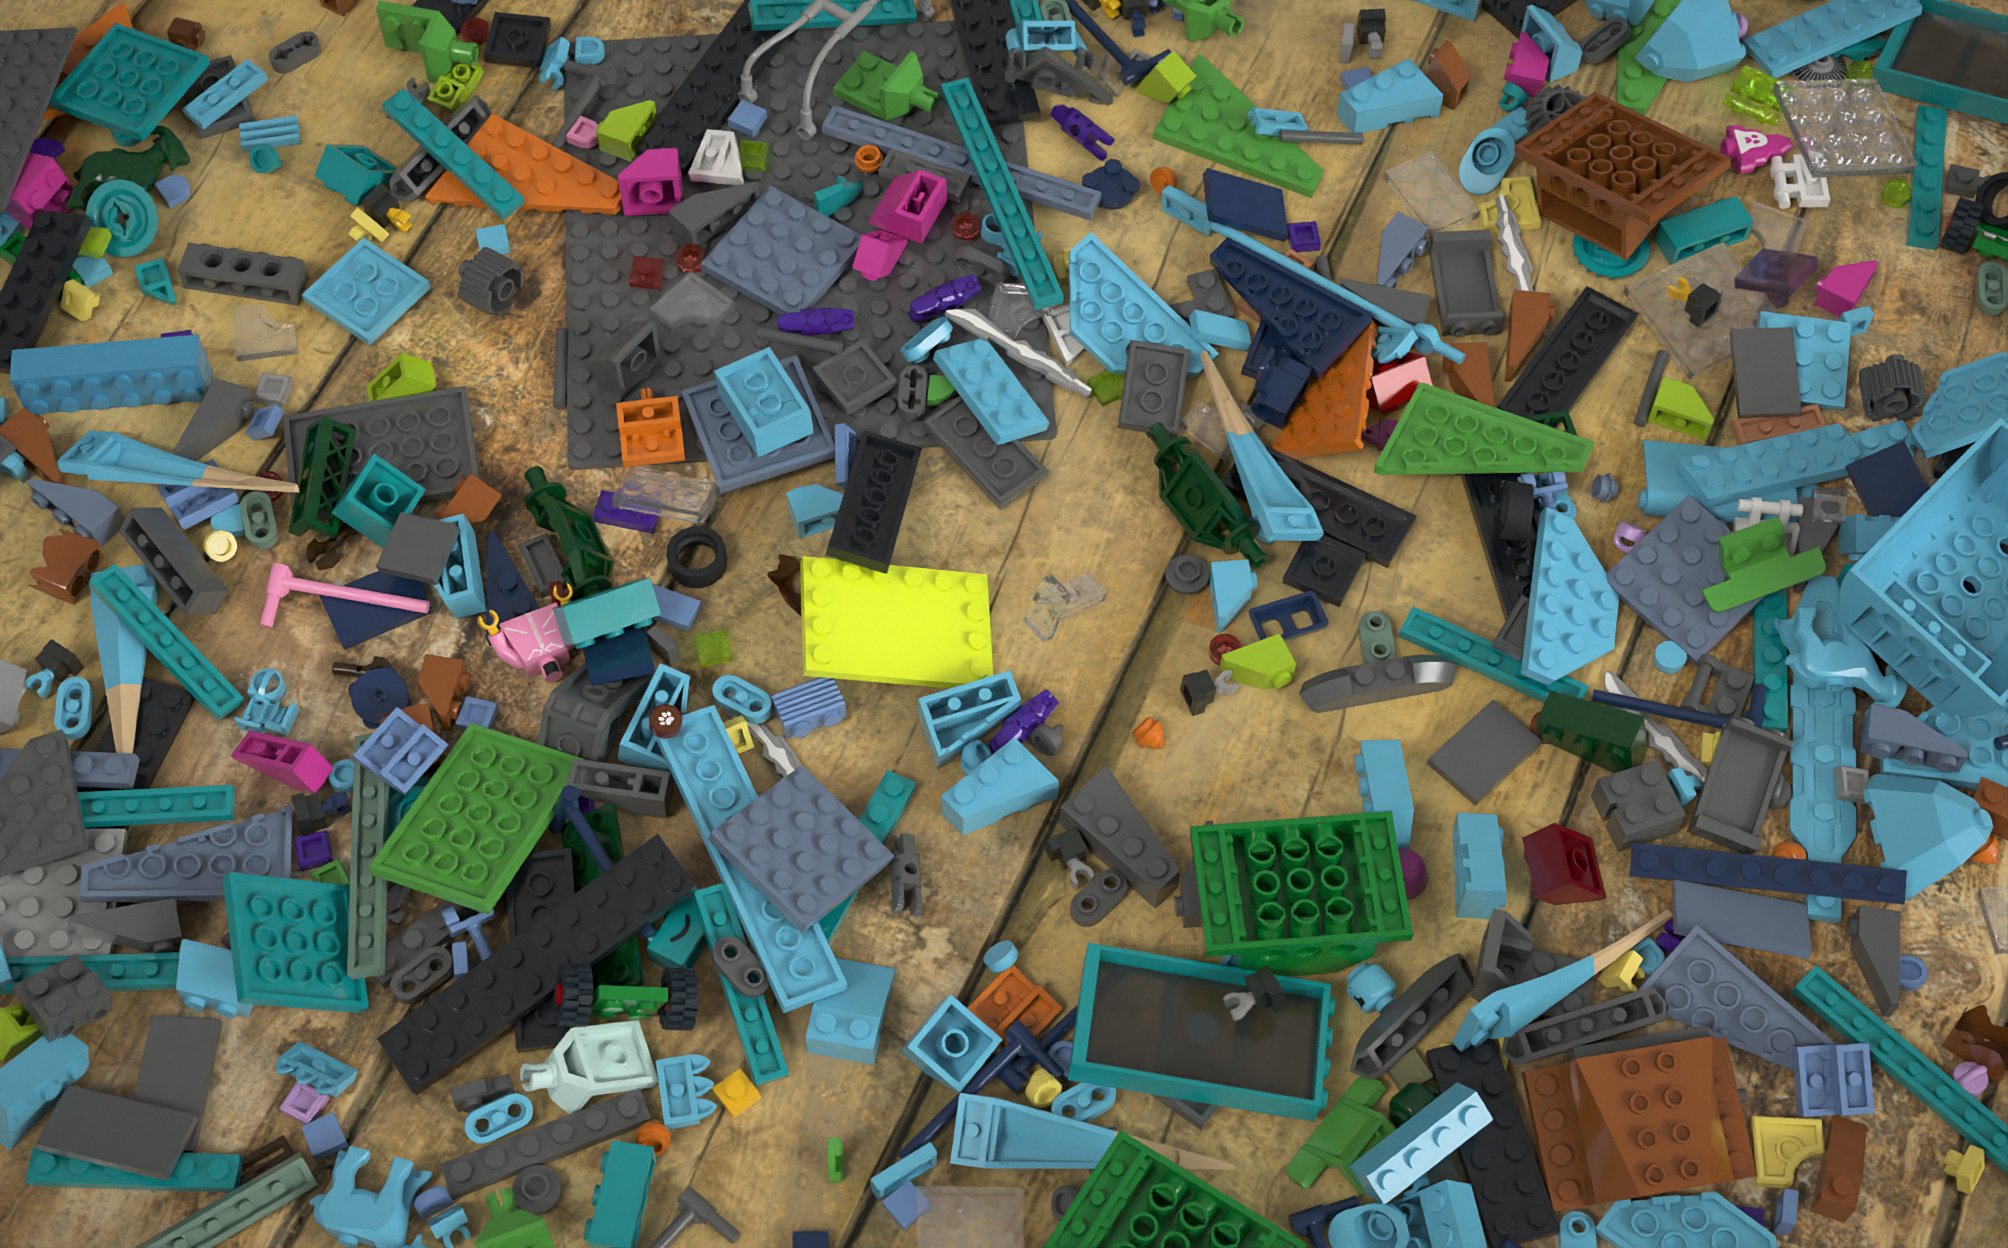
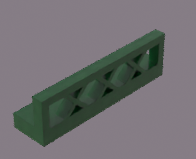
M324 415L307 428L297 482L299 492L295 493L288 533L300 537L312 529L331 538L338 534L340 519L331 512L345 492L355 429ZM332 431L345 436L343 446L337 447L331 437ZM332 455L339 465V471L334 474L327 464V457ZM327 481L335 493L334 498L328 500L322 490L323 483ZM324 508L330 518L329 525L316 520L319 509Z

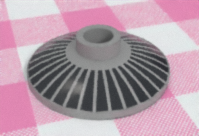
M1830 54L1791 71V74L1799 84L1808 89L1830 91L1836 89L1844 82L1847 76V65L1841 56L1836 58Z

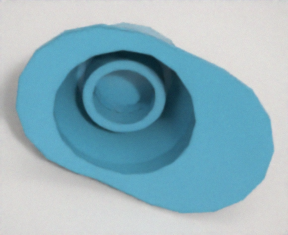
M1489 128L1480 132L1471 141L1459 166L1460 182L1468 192L1475 195L1487 194L1500 183L1515 156L1514 146L1516 145L1514 139L1506 130Z
M1375 1202L1347 1209L1337 1214L1330 1222L1328 1230L1329 1243L1332 1248H1406L1410 1236L1406 1223L1408 1219L1407 1214L1401 1213L1396 1206L1388 1202L1386 1204Z

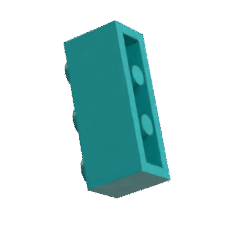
M1734 196L1728 199H1719L1713 204L1702 208H1693L1687 213L1675 217L1669 216L1659 222L1654 241L1670 266L1747 240L1754 221L1739 198Z
M650 578L637 579L552 608L563 644L575 645L576 649L594 644V638L605 635V639L624 633L623 628L633 625L634 629L653 623L651 618L661 615Z
M612 1140L609 1152L604 1151L600 1165V1172L604 1173L602 1183L595 1186L592 1197V1206H596L593 1219H587L584 1230V1240H588L589 1248H636L657 1159L653 1147Z

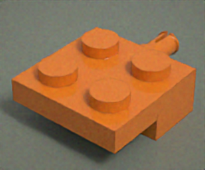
M643 388L640 390L641 400L616 403L624 468L685 460L678 396L653 399V389L647 388L648 398H646V391Z

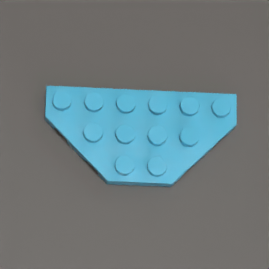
M1092 232L1070 250L1069 334L1111 374L1125 375L1130 340L1190 350L1186 377H1197L1204 371L1200 358L1204 350L1208 352L1213 362L1217 359L1219 353L1207 342L1194 340L1191 326Z
M1999 352L1942 373L1935 393H1932L1929 397L1920 421L1915 423L1911 431L1912 440L1924 459L1976 442L2000 417L2008 423V353Z
M1547 507L1539 515L1521 674L1549 685L1614 649L1619 595L1608 584L1606 572L1575 521Z
M2005 701L1992 712L1978 716H1957L1941 713L1933 706L1927 712L1924 711L1916 717L1968 752V758L1958 773L1941 772L1936 768L1923 765L1912 766L1903 761L1890 758L1880 759V774L1940 780L1950 783V786L1974 789L1980 778L1984 777L2008 787V748L1997 750L1993 744L1994 738L2008 735V702Z
M1716 1191L1681 1197L1680 1195L1651 1197L1649 1200L1615 1201L1595 1228L1596 1234L1615 1248H1778L1774 1234Z

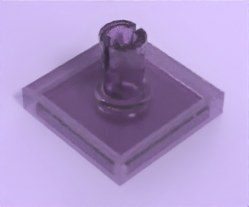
M1762 248L1734 277L1735 288L1769 294L1771 307H1784L1789 302L1788 297L1818 267L1817 256Z

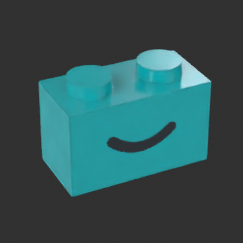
M688 896L665 913V921L659 930L654 929V934L647 940L646 946L650 961L663 968H692L708 943L694 899Z

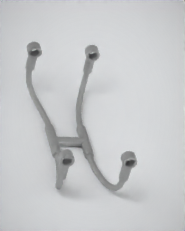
M815 0L801 13V17L767 40L749 56L741 75V90L737 93L739 101L744 100L752 104L758 97L752 86L750 70L761 54L794 32L805 22H810L821 10L838 18L843 23L833 32L834 35L817 55L805 84L803 107L800 110L801 124L796 128V131L802 139L809 140L817 132L816 126L812 123L810 97L821 63L838 40H842L857 26L880 0L865 1L853 13L831 2L832 0ZM920 0V7L916 10V13L921 22H929L935 16L931 0Z

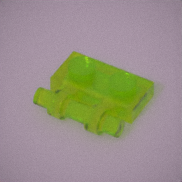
M1743 65L1730 90L1738 94V98L1727 94L1723 104L1733 108L1732 111L1737 114L1745 113L1757 118L1756 122L1763 125L1766 122L1776 127L1781 116L1771 112V110L1783 113L1794 95L1796 87ZM1748 99L1762 104V108L1747 102Z

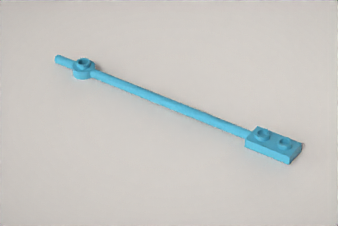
M1168 184L1162 191V211L1209 237L1214 231L1226 238L1229 237L1371 312L1374 319L1389 327L1413 329L1418 339L1412 346L1421 353L1430 354L1435 351L1459 365L1464 361L1466 354L1440 341L1438 332L1432 325L1417 323L1413 326L1229 226L1208 221L1206 203L1194 199L1183 190H1178Z

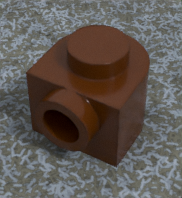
M176 17L167 30L169 42L196 51L198 46H202L205 40V31L199 22Z

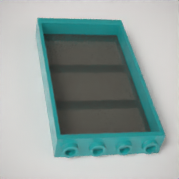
M1917 0L1922 5V14L1894 27L1874 67L1871 88L2008 124V16L1946 0Z
M1088 943L1083 963L1067 1080L1315 1122L1319 1110H1325L1328 1098V1089H1322L1323 1079L1328 1078L1330 1070V1058H1325V1050L1330 1048L1333 1036V1028L1327 1027L1328 1018L1333 1017L1335 1009V998L1330 997L1331 984L1274 974L1283 990L1287 1007L1274 1012L1271 1006L1259 1012L1254 1004L1243 1018L1233 1020L1230 1011L1237 1008L1239 1004L1226 1007L1223 998L1233 992L1248 993L1244 977L1256 971Z

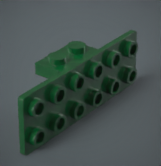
M608 802L584 814L583 816L613 864L615 865L624 859L616 804ZM570 821L563 825L561 837L563 849L571 848L573 852L575 891L577 893L602 875L603 872ZM636 935L591 967L593 991L599 985L639 987L643 984Z

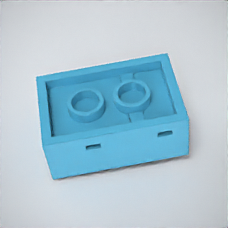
M770 347L714 371L718 394L757 457L814 433L809 407Z

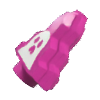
M1727 125L1726 138L1721 141L1720 153L1731 158L1736 174L1753 172L1756 166L1765 165L1769 158L1788 153L1792 150L1793 144L1791 138L1779 134L1764 135L1757 129H1744L1741 125Z

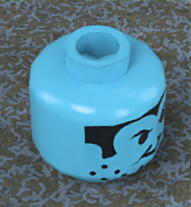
M1364 962L1353 969L1346 978L1348 982L1346 986L1347 995L1364 1013L1369 1014L1378 1011L1382 1014L1395 1001L1393 996L1396 992L1397 984L1379 964L1373 963L1368 965Z

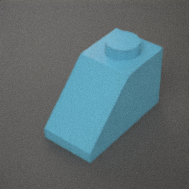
M818 484L799 486L787 492V509L799 538H805L834 528L844 494Z
M1248 559L1211 562L1209 584L1216 633L1223 632L1250 603L1252 590L1257 589L1256 572L1250 571Z

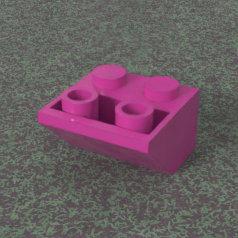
M29 153L6 208V213L30 230L39 209L71 213L74 209L68 211L66 203L74 187L52 157Z
M917 170L894 178L870 217L869 224L922 244L947 202V179L923 170Z

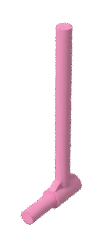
M273 563L265 592L267 598L260 626L266 628L273 627L279 599L287 595L290 590L421 613H428L430 602L295 578L290 567Z

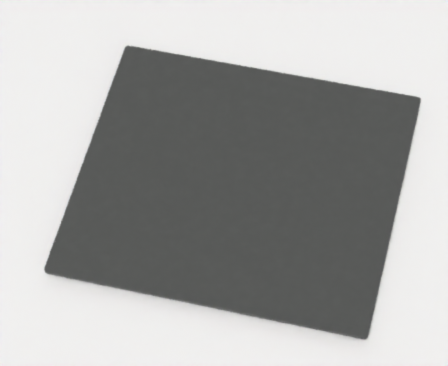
M954 20L855 26L842 40H838L821 63L813 83L810 108L812 109V123L816 126L817 132L809 140L802 139L796 131V128L801 124L800 110L803 107L805 84L817 55L834 35L833 32L838 27L796 29L789 34L752 85L758 96L752 104L766 109L768 116L754 137L732 129L728 127V119L720 128V131H730L735 134L744 184L756 181L760 187V196L771 185L815 210L814 192L836 185L838 175L843 176L846 181L851 183L859 181L863 187L861 194L847 206L827 217L860 235L883 230L870 225L869 219L892 181L879 177V170L872 173L860 171L855 166L854 157L862 146L823 134L822 124L832 106L835 105L964 147L941 94V84L969 78L972 85ZM719 34L601 40L604 44L605 56L602 61L595 65L615 69L617 79L612 85L600 86L582 116L595 121L599 125L601 121L606 119L610 111L648 100L655 102L658 116ZM570 42L568 50L569 60L576 62V42ZM863 51L897 67L912 51L916 53L923 74V85L932 91L939 92L941 100L938 108L934 109L933 114H928L918 107H913L909 113L885 121L834 96L833 87ZM564 69V114L566 120L589 82L585 76L567 72ZM1018 122L990 127L1004 160L1028 168L1024 123ZM567 141L565 143L566 153L618 180L619 173L640 157L635 155L630 162L600 151L599 143L592 148H580ZM882 153L884 161L887 154ZM688 173L686 176L681 174L683 201L691 195L736 186L691 181ZM970 182L960 203L947 199L946 204L923 243L908 239L905 249L889 276L878 278L877 281L866 279L860 275L861 271L852 268L853 260L813 306L812 309L830 307L853 310L854 329L833 334L807 336L842 342V350L863 339L897 380L896 388L847 416L814 377L812 367L834 356L835 353L758 339L757 330L759 327L780 330L777 326V318H779L780 314L703 272L701 268L696 270V272H685L680 268L679 258L687 252L698 253L704 260L741 218L693 250L671 230L669 214L624 216L623 206L616 215H604L598 212L585 214L581 213L580 210L565 209L566 329L568 330L567 461L571 470L623 467L616 403L641 400L640 390L643 388L646 391V398H648L647 388L653 389V399L678 396L685 452L684 461L650 465L707 462L683 402L681 391L716 380L715 370L768 347L771 348L778 361L797 355L834 444L835 425L845 423L857 433L858 446L863 430L920 448L941 447L923 428L922 422L959 397V393L957 392L956 395L944 400L942 404L936 406H927L926 399L924 416L917 421H907L899 415L898 411L901 371L910 365L924 368L927 372L928 397L930 375L945 376L933 360L936 350L979 339V337L947 317L953 327V330L950 332L951 337L943 344L935 345L929 351L930 355L925 360L919 363L914 361L907 362L900 349L929 323L945 316L944 313L927 320H922L919 323L911 322L912 320H909L910 317L908 315L912 300L946 282L968 276L959 271L952 263V256L958 247L973 246L980 252L992 257H996L998 253H1003L1004 251L1002 247L988 243L981 236L980 231L983 218L993 213L981 185ZM1022 199L1035 229L1032 202ZM963 219L973 220L977 223L979 231L974 238L962 239L954 233L953 228L955 224ZM998 225L987 226L993 232H1001ZM1010 274L1005 283L999 287L977 279L981 286V293L955 309H976L1014 341L1025 340L1034 350L1043 351L1049 357L1046 327L1042 318L1044 308L1034 310L1020 275L1016 277ZM651 320L656 323L661 359L621 398L594 380L591 362L596 353L604 350L612 342L614 336L619 331H623L630 323ZM988 338L989 343L1050 422L1046 431L1018 440L1022 442L1052 440L1056 438L1057 428L1052 382L1046 379V376L1041 372L1033 370L1008 356L1004 347ZM911 378L910 387L916 388L917 378ZM910 399L908 409H914L915 399Z

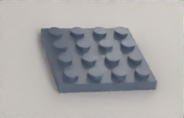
M770 185L701 262V270L780 315L788 314L789 312H800V309H812L856 257L862 235Z
M797 355L779 360V362L811 411L814 433L760 457H757L719 396L716 380L681 391L683 402L720 494L835 458V444Z
M1688 495L1606 573L1608 584L1619 595L1620 600L1667 641H1674L1687 653V659L1696 666L1702 654H1708L1767 596L1721 613H1714L1709 609L1702 596V589L1728 580L1719 563L1718 538L1733 532Z
M803 765L799 766L712 831L708 838V841L801 934L883 870L895 857Z

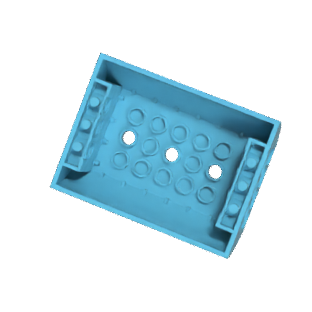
M2001 417L1848 571L1842 581L1839 592V606L1843 624L1941 713L1957 716L1987 714L1999 708L2008 699V555L2000 549V543L2008 546V423ZM1963 581L1970 582L1975 587L1976 593L1968 592L1963 586Z

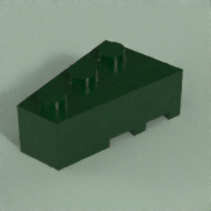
M1550 690L1537 719L1539 739L1612 773L1621 772L1642 764L1647 752L1644 716Z

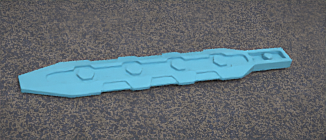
M1822 575L1808 581L1797 608H1816V616L1811 622L1812 630L1821 641L1827 639L1840 640L1837 623L1834 618V612L1840 608V588L1835 577ZM1793 674V685L1790 686V707L1793 709L1794 743L1792 749H1790L1792 799L1789 801V831L1795 842L1800 844L1805 850L1806 860L1841 864V858L1856 838V807L1853 805V802L1836 799L1833 769L1838 765L1856 768V750L1853 748V715L1856 713V693L1853 692V687H1845L1838 692H1827L1825 688H1809L1799 682ZM1804 895L1808 920L1838 923L1840 921L1841 898Z

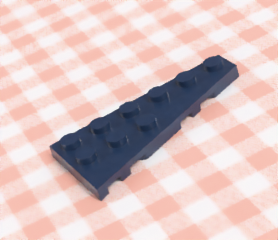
M1229 237L1209 255L1210 264L1305 366L1312 368V374L1317 379L1326 372L1372 321L1371 312Z

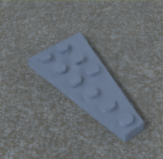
M293 805L281 807L280 811L267 815L263 813L251 816V819L236 824L226 823L177 838V841L161 846L158 843L147 846L146 850L127 856L120 854L82 865L81 902H151L175 898V901H225L222 878L228 872L291 879Z
M1697 924L1637 990L1653 987L1666 1001V1017L1692 1028L1707 1026L1710 1036L1715 1038L1726 1037L1727 1043L1794 1071L1792 1046L1835 1044Z

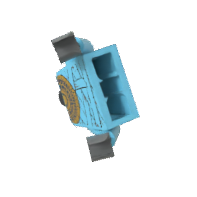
M1022 21L1016 25V28L1010 29L1006 33V44L1009 53L1008 69L1013 71V66H1020L1022 70H1025L1026 55H1032L1045 46L1056 54L1072 51L1077 56L1075 68L1082 70V67L1086 66L1089 70L1092 69L1095 55L1093 52L1086 50L1084 42L1075 30V21Z

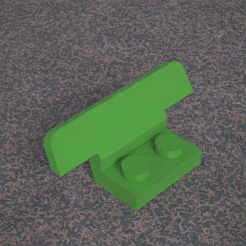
M1777 516L1718 538L1719 563L1728 580L1702 589V596L1712 612L1721 613L1819 577L1824 573L1826 564L1819 546L1790 557L1784 547L1783 523Z
M1362 1076L1353 1082L1287 1165L1286 1173L1291 1181L1307 1191L1327 1165L1338 1169L1357 1193L1366 1195L1349 1166L1396 1130L1384 1114L1372 1110V1107L1387 1090L1382 1082L1375 1079L1369 1080Z

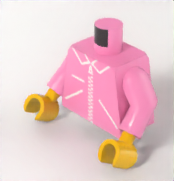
M568 583L569 594L565 598L557 595L556 585L553 589V594L556 599L560 600L561 605L569 603L573 594L572 587ZM557 603L500 623L499 630L496 626L499 618L495 611L489 610L493 618V623L490 626L483 623L481 616L478 617V625L480 628L488 630L489 635L487 637L500 660L515 669H523L527 676H533L542 672L545 681L548 683L562 678L563 672L560 665L570 660L568 651L572 650L575 645L563 644L552 609L558 606Z

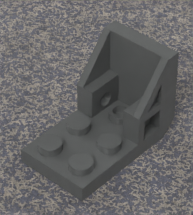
M585 662L551 691L543 708L538 744L588 761L606 763L619 734L623 711L647 690L654 674L591 686Z
M1493 908L1482 938L1471 997L1481 1002L1495 991L1544 976L1569 966L1580 959L1532 948L1534 936L1508 912ZM1594 976L1539 1015L1537 1019L1545 1020L1589 1006Z

